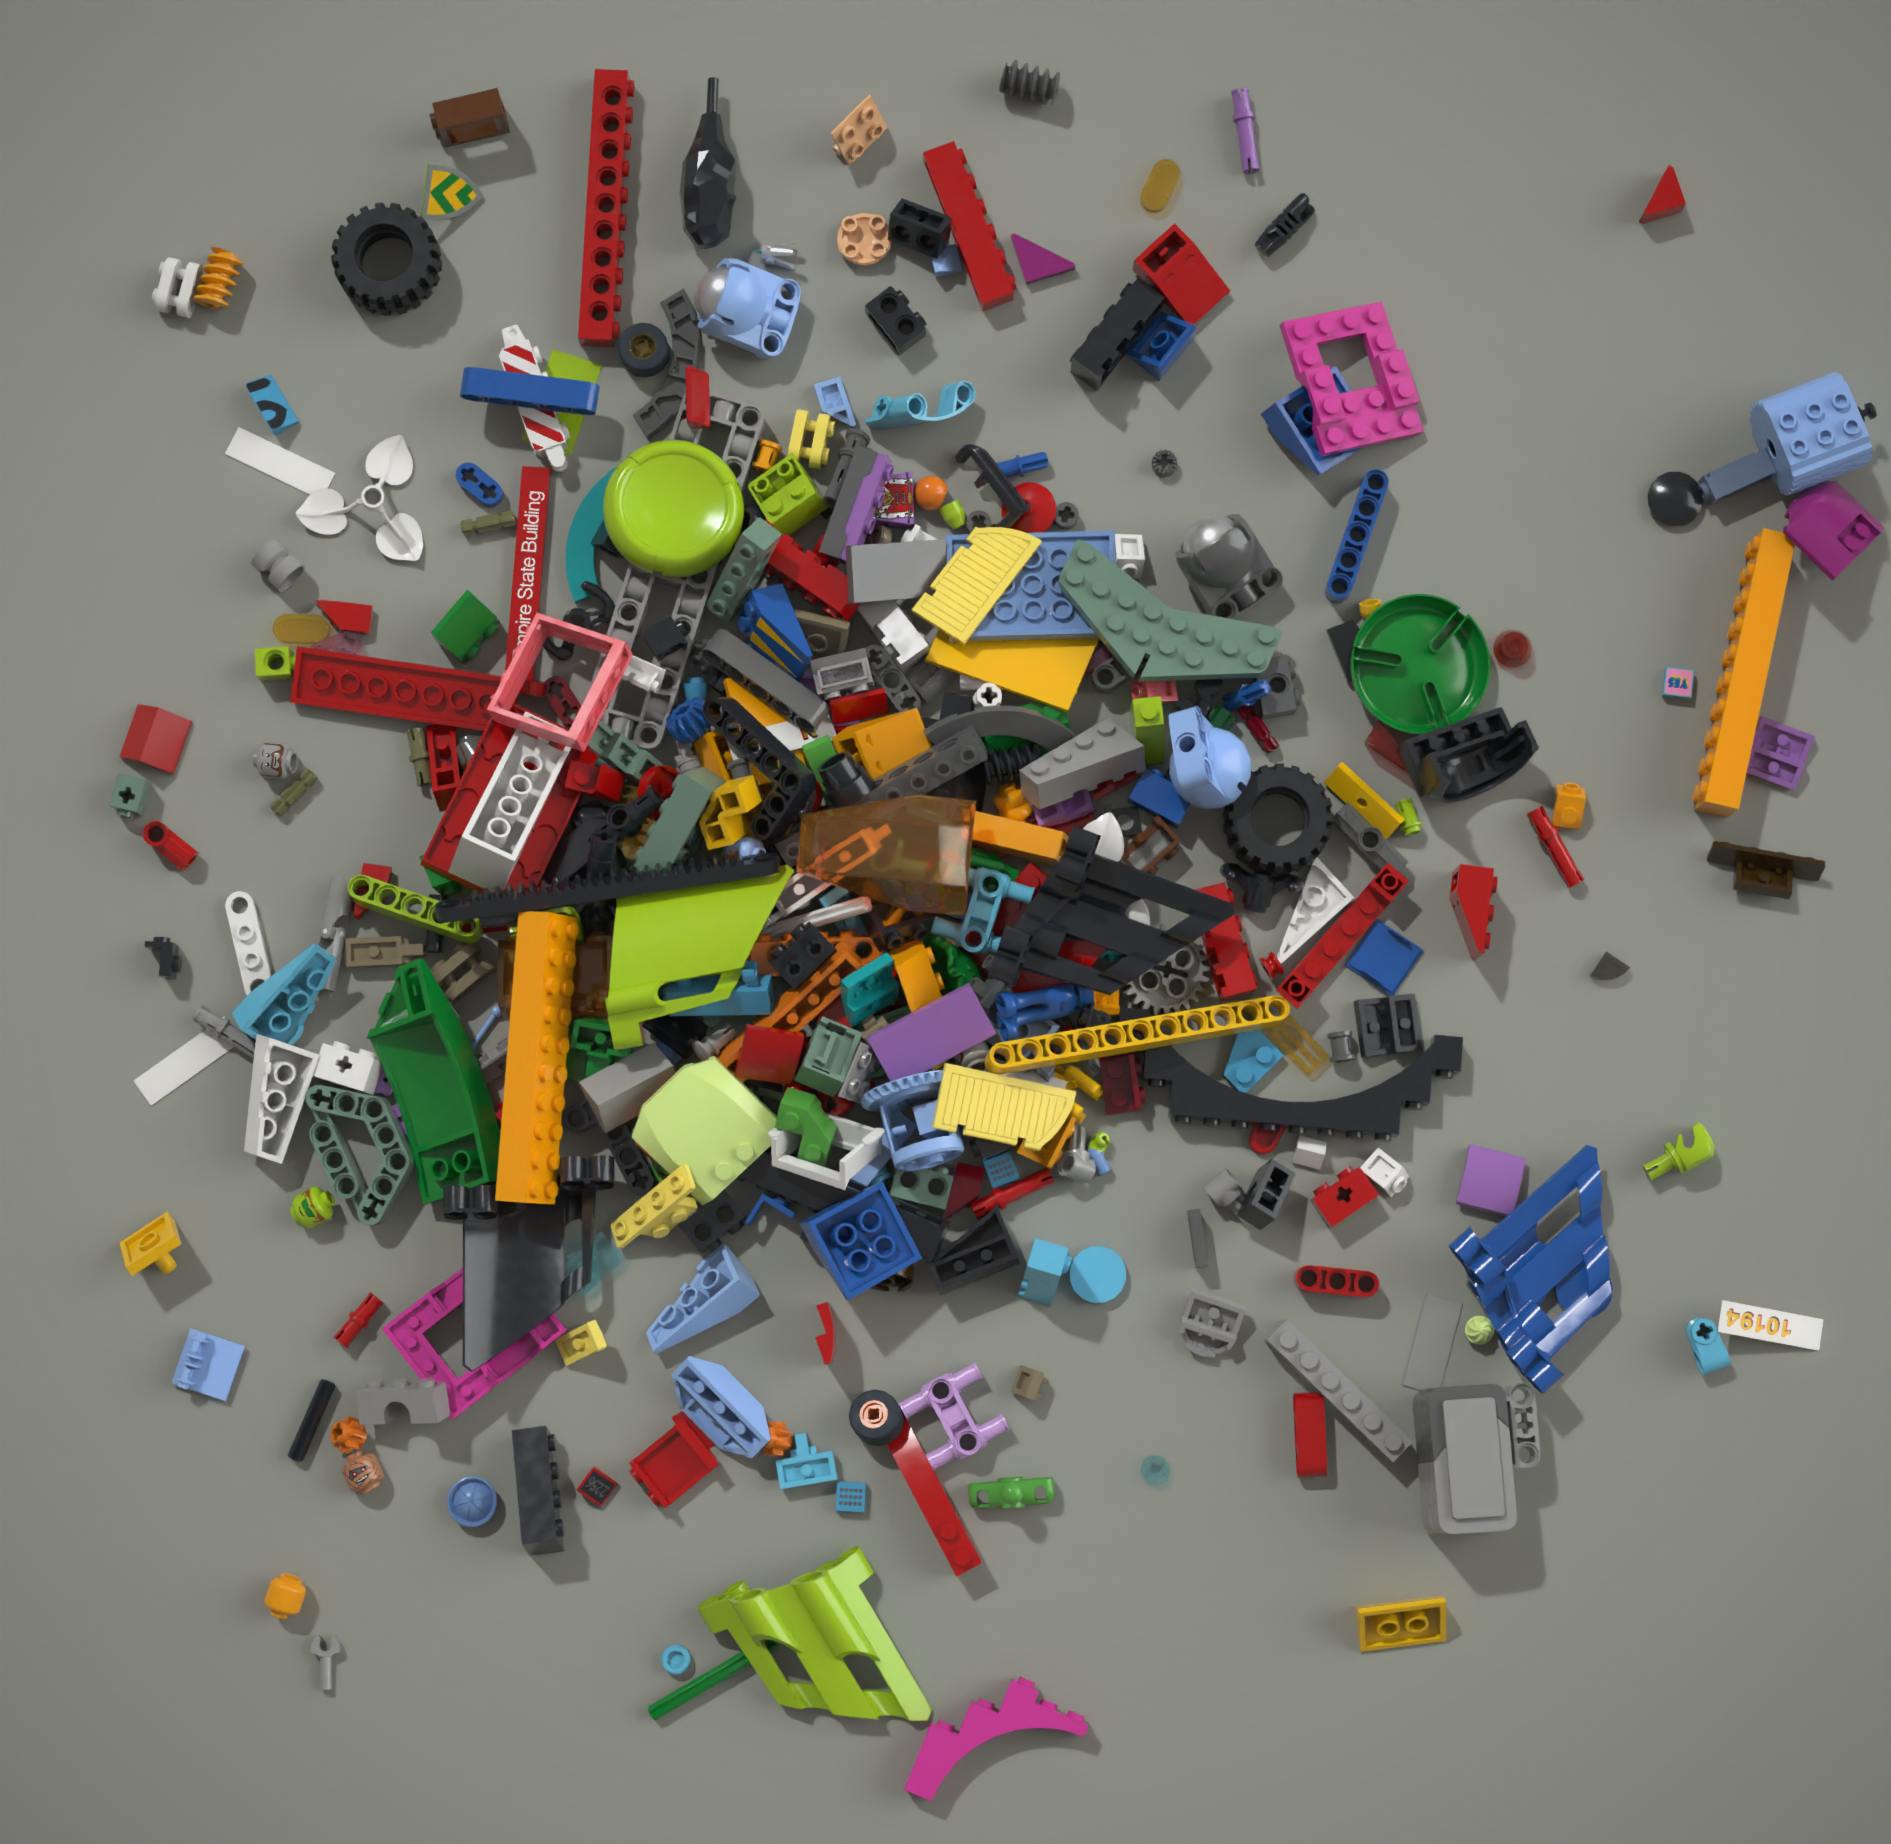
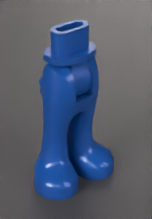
M1057 983L1051 987L1029 992H998L995 997V1004L999 1011L996 1012V1019L1003 1040L1006 1042L1017 1039L1019 1027L1024 1024L1057 1019L1074 1013L1076 1009L1078 1011L1083 1010L1084 1005L1094 1002V991L1073 984ZM1031 1005H1038V1006H1036V1007H1030V1008L1021 1009V1008H1024V1007H1027V1006H1031Z

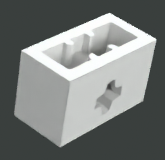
M334 1041L333 1046L323 1043L313 1076L373 1095L383 1067L381 1062L375 1059L376 1054L360 1049L357 1054L349 1051L351 1046ZM347 1063L352 1064L351 1069H346Z

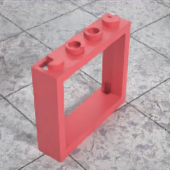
M536 613L531 625L526 627L525 636L521 644L515 648L513 660L508 669L503 672L497 691L491 695V702L487 710L497 723L584 752L633 654L624 641ZM548 635L607 655L569 731L510 712Z

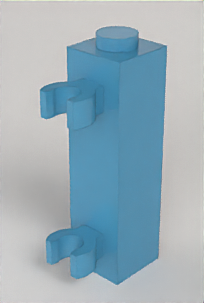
M746 961V970L742 971V975L728 999L672 1013L669 1016L771 1015L776 999L772 975H758L757 961ZM721 975L702 976L670 982L667 988L663 989V1001L711 993L715 989Z

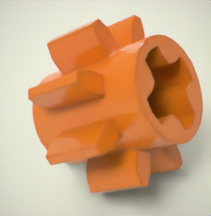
M346 1416L345 1422L337 1421L330 1432L332 1445L337 1447L338 1451L351 1454L352 1449H360L367 1438V1433L364 1429L365 1425H360L359 1419Z
M767 1421L771 1439L763 1447V1455L783 1456V1451H787L792 1445V1433L785 1429V1422Z

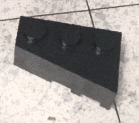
M996 1205L990 1210V1213L971 1226L965 1234L953 1241L927 1264L941 1296L1018 1265L1020 1261L999 1208Z

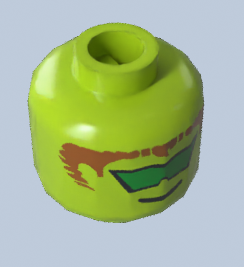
M312 1186L293 1198L290 1212L294 1221L299 1226L312 1229L333 1216L335 1200L328 1190L324 1191L320 1187Z

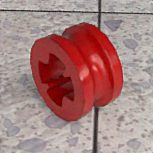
M1272 951L1268 953L1267 958H1259L1261 966L1271 980L1275 979L1276 974L1282 975L1285 973Z

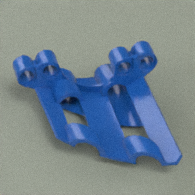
M1590 1145L1584 1146L1481 1240L1474 1234L1471 1226H1469L1448 1245L1464 1267L1468 1283L1492 1323L1506 1355L1519 1372L1542 1394L1564 1375L1553 1365L1550 1359L1612 1295L1609 1279V1253L1607 1241L1603 1234L1600 1206L1602 1203L1601 1173L1597 1158V1148ZM1577 1187L1580 1215L1548 1244L1541 1243L1536 1233L1538 1221ZM1584 1261L1587 1274V1291L1552 1322L1541 1309L1544 1299L1550 1290Z

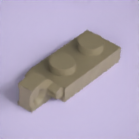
M402 936L346 938V967L402 966L411 962V957H426V945L423 943L410 944V938Z

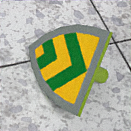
M427 163L420 216L424 220L450 219L471 209L484 196L477 185L466 174L453 167Z

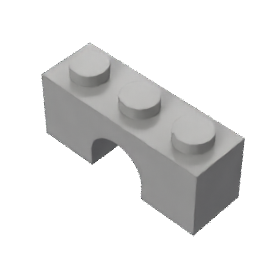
M406 1378L391 1381V1383H383L382 1379H374L365 1382L366 1385L355 1391L360 1425L387 1424L399 1417L398 1402L407 1407L410 1413L411 1424L438 1423L450 1416L446 1382H435L434 1378H423L411 1383Z

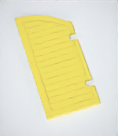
M975 527L966 539L968 543L972 544L970 548L967 549L960 546L930 585V588L936 591L933 596L924 593L911 611L964 645L1042 544V540L1025 532L1010 528Z
M945 1063L932 1128L956 1133L957 1125H964L963 1135L1014 1146L1017 1145L1018 1137L1025 1138L1023 1148L1040 1151L1041 1147L1064 1124L1073 1106L1076 1091Z

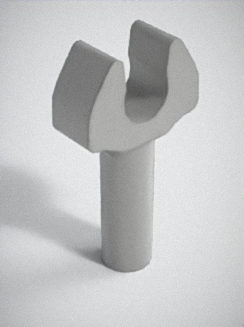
M317 1635L311 1644V1653L316 1654L320 1659V1690L332 1689V1658L341 1652V1643L336 1635L331 1636V1647L328 1651L324 1650L321 1646V1635Z

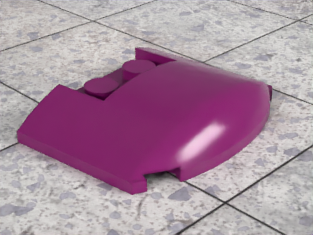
M1824 481L1804 489L1791 502L1785 514V518L1789 519V526L1786 525L1783 528V534L1833 581L1885 527L1837 481Z

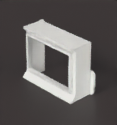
M824 1112L829 1119L832 1118L837 1126L833 1145L851 1151L839 1161L840 1172L790 1156L791 1153L800 1147L802 1135L775 1127L769 1131L772 1166L845 1190L849 1180L877 1155L882 1156V1136L885 1134L883 1128L869 1127Z

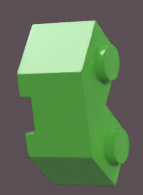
M788 1087L779 1106L775 1128L802 1135L797 1158L825 1167L832 1152L837 1126L832 1118L829 1119L821 1108V1102L816 1095Z

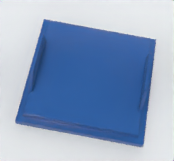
M1376 918L1345 966L1388 995L1393 996L1424 950Z

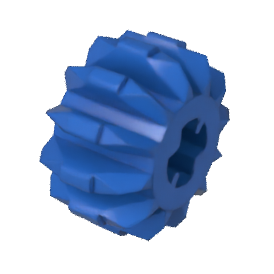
M697 697L692 700H686L685 703L679 704L676 709L672 710L671 715L667 717L666 727L669 730L668 732L678 743H692L697 738H702L704 733L709 732V727L712 725L703 715V705L705 703L703 699Z

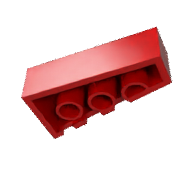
M766 519L764 520V521H766L768 524H770L772 527H774V525L771 524L769 521H767ZM784 533L780 537L763 574L769 578H772L773 575L780 579L779 583L783 584L791 592L795 589L802 593L801 597L809 604L815 606L818 603L823 606V612L831 618L837 619L840 617L848 622L862 602L849 603L847 576L830 564L825 568V562L809 549L806 553H803V548L792 537Z
M1225 882L1196 889L1199 892L1230 902L1233 905L1235 904L1232 889H1227ZM1239 915L1231 916L1201 936L1206 955L1209 957L1207 959L1219 1003L1253 995L1257 989L1256 986H1258L1255 972L1251 970L1248 961L1250 959L1246 942L1243 943L1240 932L1243 930Z

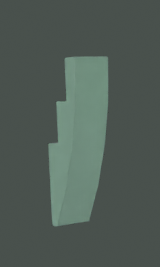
M602 720L599 721L587 745L590 751L615 770L623 773L626 778L638 786L642 776L648 769L653 766L663 765L648 751L639 749L623 734L615 732Z

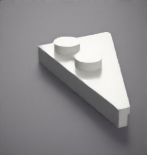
M1318 858L1312 863L1277 954L1280 964L1354 899L1353 895Z

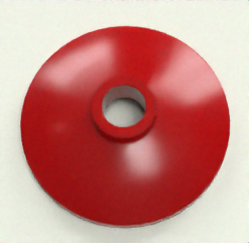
M1026 482L1015 486V489L1024 499L1025 503H1029L1031 508L1028 512H1024L1011 529L1025 533L1046 532L1056 516V502L1052 493L1043 485L1034 482ZM1004 503L1001 510L1002 519L1009 512Z

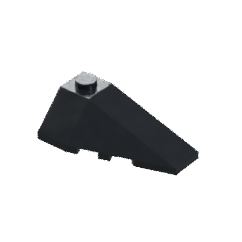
M944 691L939 720L956 713L960 715L975 711L973 696ZM980 763L927 792L924 808L952 813L968 812V809L982 812L987 783L985 778H983Z

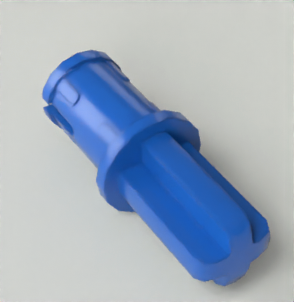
M1045 452L1023 457L1016 455L1014 459L996 463L1007 478L1016 475L1024 477V473L1044 469L1049 466Z
M1264 679L1250 685L1242 684L1238 690L1223 695L1222 700L1229 698L1230 700L1222 704L1228 711H1233L1244 705L1251 706L1256 700L1267 696L1268 692L1271 691V686Z

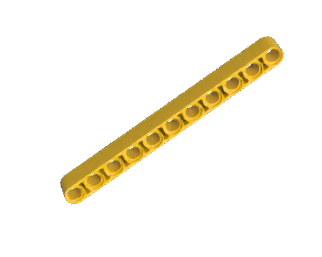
M1274 995L1000 1042L995 1044L986 1055L985 1067L990 1073L1002 1075L1278 1026L1288 1016L1290 1005L1284 997ZM1269 1006H1273L1278 1010L1279 1017L1273 1016L1269 1012ZM1241 1011L1249 1012L1252 1016V1021L1245 1020L1242 1017ZM1214 1016L1222 1017L1225 1021V1026L1218 1025L1215 1022ZM1187 1020L1194 1021L1198 1026V1031L1191 1030L1187 1025ZM1160 1025L1167 1026L1171 1031V1035L1163 1034L1160 1030ZM1132 1030H1139L1143 1034L1144 1040L1136 1039L1132 1034ZM1105 1035H1112L1116 1039V1045L1108 1044L1105 1040ZM1077 1040H1085L1089 1045V1049H1081L1077 1044ZM1049 1045H1058L1061 1049V1054L1052 1053ZM1021 1049H1029L1033 1053L1034 1059L1025 1058L1021 1053ZM993 1054H1002L1006 1059V1064L997 1063L994 1060Z

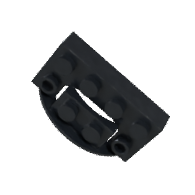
M1499 707L1404 740L1397 749L1420 799L1429 796L1435 800L1452 803L1480 795L1508 780L1526 765L1539 749V746L1526 720L1518 722L1512 728L1503 708ZM1473 749H1477L1461 757L1446 762L1438 763L1439 761H1442L1444 759L1465 753ZM1483 751L1487 753L1493 766L1492 770L1486 761Z

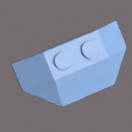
M689 1356L671 1375L672 1382L675 1384V1393L680 1409L720 1450L753 1458L771 1439L763 1406L723 1365Z

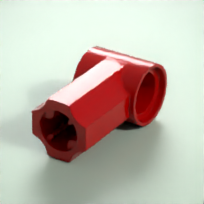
M159 821L149 822L143 829L142 835L145 842L181 871L188 868L199 854L198 851L175 834L168 826ZM156 828L164 830V837L159 842H153L151 839V833Z

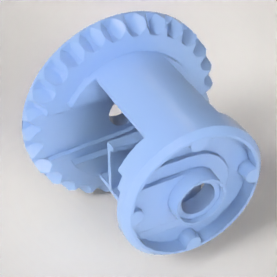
M943 1070L914 1074L890 1081L866 1092L860 1098L862 1107L867 1111H880L894 1167L899 1171H914L935 1167L959 1157L964 1151L958 1125L956 1133L932 1128L937 1100L912 1107L919 1134L928 1140L901 1148L898 1135L908 1132V1127L906 1124L895 1127L892 1112L903 1111L906 1107H910V1104L925 1101L928 1098L938 1099Z

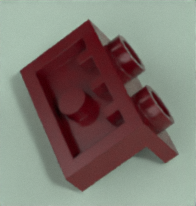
M1134 1052L1126 1055L1099 1058L1106 1115L1140 1111L1141 1104H1146L1144 1087H1138L1137 1076L1142 1075L1140 1058L1135 1059Z

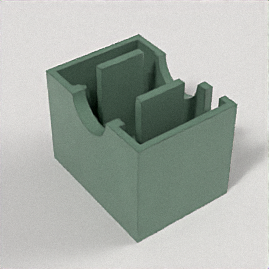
M822 1016L813 1030L794 1081L834 1097L844 1083L862 1033Z

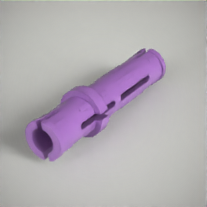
M1237 88L1231 91L1235 111L1232 117L1233 122L1237 125L1242 173L1251 174L1249 162H1251L1253 173L1260 171L1252 122L1255 116L1250 108L1249 89L1240 88L1242 96L1240 100V93Z

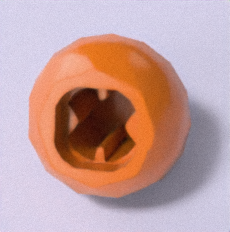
M932 475L923 477L914 487V499L917 505L924 510H937L946 496L948 487L939 477Z

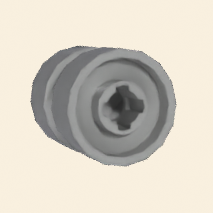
M277 539L267 542L256 553L251 562V565L263 576L269 575L268 581L280 592L289 589L301 577L306 567L294 555L288 556L287 548Z

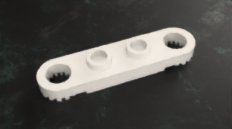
M237 891L227 898L225 908L246 995H248L252 991L253 983L258 980L266 981L272 974L255 901L246 892ZM240 898L246 899L248 903L247 910L241 914L235 913L233 909L234 901Z

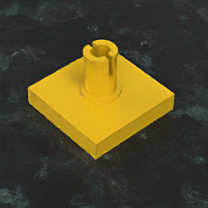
M168 1211L119 1242L125 1267L132 1276L153 1262L163 1274L170 1273L177 1266L175 1260L168 1252L181 1245L175 1220Z

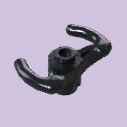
M584 581L581 584V588L597 597L604 606L603 610L586 612L581 608H573L566 612L563 621L589 630L596 623L611 622L616 606L608 593L601 587L589 581ZM597 615H598V618H594V619L591 621L590 616H597ZM548 636L543 648L560 661H566L572 658L575 644L563 640L562 646L558 647Z
M1228 862L1220 867V874L1229 881L1236 879L1244 889L1242 899L1244 909L1252 912L1265 913L1267 907H1270L1272 896L1286 887L1290 893L1299 892L1304 886L1303 881L1293 874L1270 878V873L1256 870L1254 874H1250L1236 863Z

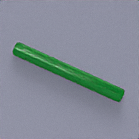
M767 1640L764 1642L770 1653L777 1650L778 1644L776 1641ZM742 1651L648 1707V1712L654 1720H658L748 1667L751 1663Z

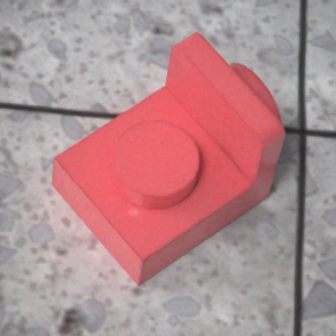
M1139 677L1131 683L1132 699L1161 696L1162 704H1173L1178 701L1175 681L1138 682Z

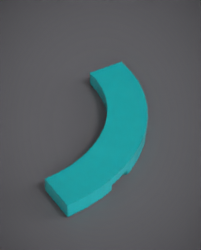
M616 467L604 475L587 493L573 518L569 530L565 561L569 588L575 604L594 596L581 588V584L584 581L598 585L594 562L595 546L591 544V541L604 519V494L607 483Z

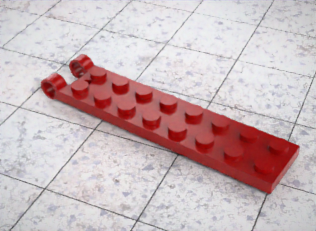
M297 646L290 703L484 731L491 718L487 710L491 702L490 697L497 691L501 676ZM526 679L519 693L544 696L546 682ZM519 693L514 701L516 705H518Z

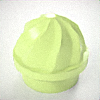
M1474 1316L1467 1321L1465 1335L1470 1342L1482 1345L1489 1342L1493 1337L1494 1327L1488 1318Z

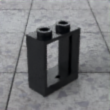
M904 868L852 884L850 900L867 896L871 900V905L903 896L915 916L885 927L873 906L870 912L859 914V919L879 952L895 949L900 945L915 940L919 941L931 935L933 916Z

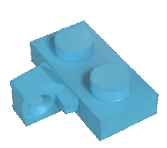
M807 1432L795 1434L797 1449L790 1450L791 1457L775 1460L780 1489L838 1479L833 1450L817 1452L816 1446L809 1447Z

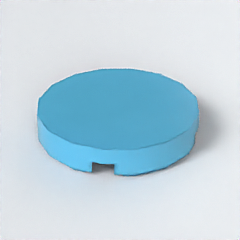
M1091 1246L1082 1250L1073 1259L1069 1269L1070 1283L1074 1292L1083 1300L1091 1303H1105L1114 1299L1122 1291L1126 1281V1267L1122 1258L1114 1250L1104 1246Z

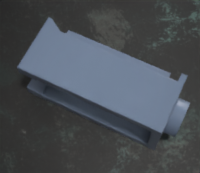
M1763 447L1757 454L1753 452L1708 473V475L1704 474L1698 481V489L1703 492V500H1707L1710 506L1770 479L1771 475L1776 473V470Z

